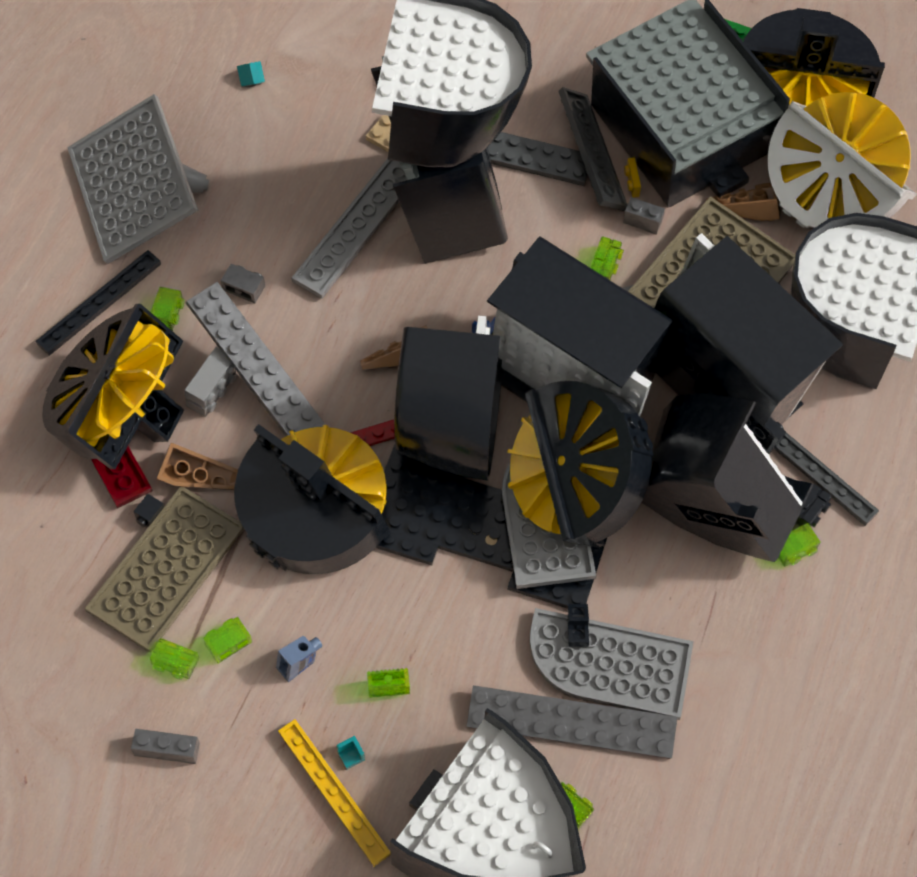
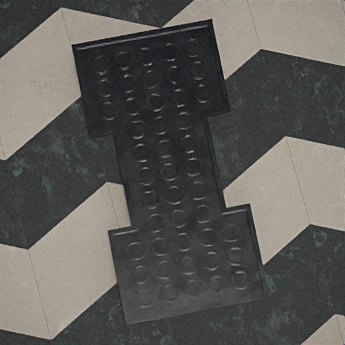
M394 444L384 470L387 493L386 505L382 511V516L391 533L387 538L384 537L376 548L431 566L438 549H442L513 572L507 590L567 609L568 604H587L594 579L516 588L501 489L429 467L401 454ZM488 535L493 540L497 539L495 545H488L485 539ZM605 545L599 548L591 546L596 573Z

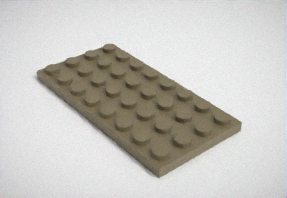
M180 487L85 607L86 612L151 653L243 532L244 528L241 522L188 489Z

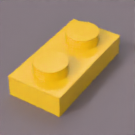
M635 157L628 158L627 165L624 166V175L628 176L627 188L628 191H631L633 198L639 197L641 184Z

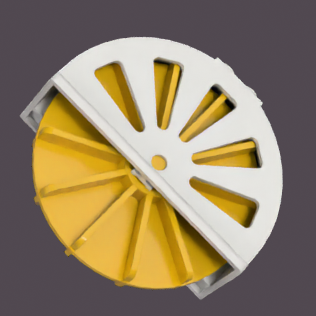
M855 92L835 93L818 98V100L808 106L792 101L774 129L768 151L770 181L776 196L781 202L782 211L790 217H795L797 219L796 223L803 228H815L829 218L852 213L890 218L898 212L908 199L912 200L917 195L905 185L911 160L908 134L898 116L887 105L871 96Z

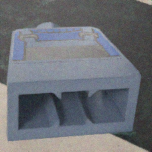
M302 636L280 649L277 656V670L290 682L314 663L316 651L322 647L321 641L317 637L308 641L305 636Z

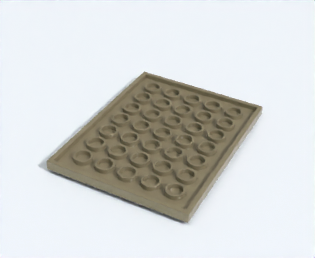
M710 196L628 292L654 308L660 293L680 276L693 243L701 233L714 245L718 244L726 236H729L777 283L792 268L795 254Z

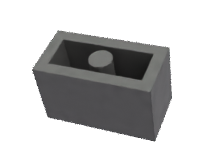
M631 197L625 210L623 223L657 234L663 221L665 208Z
M230 264L221 279L224 291L256 303L265 288L264 277L261 274L248 271L240 265Z

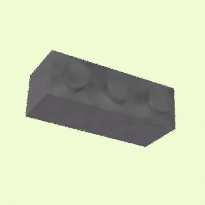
M135 729L131 750L134 756L196 764L200 743L196 736Z

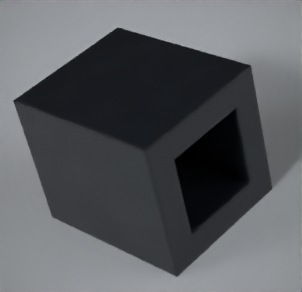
M147 494L133 511L136 522L143 527H149L165 507L164 503Z

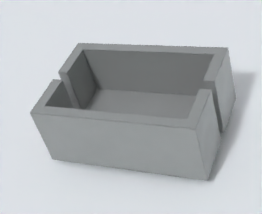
M216 346L185 389L186 406L204 417L209 412L212 413L219 397L222 398L225 395L226 387L229 383H233L237 377L235 368L219 347Z

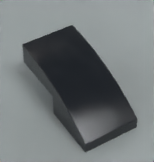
M568 604V647H589L588 604Z

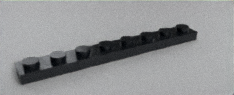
M149 250L144 252L37 339V345L49 356L159 267L161 261Z

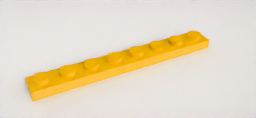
M296 719L279 729L278 733L373 867L389 857L391 852Z

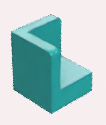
M261 61L237 66L241 86L265 82Z
M355 735L336 745L337 753L346 770L365 761V754Z

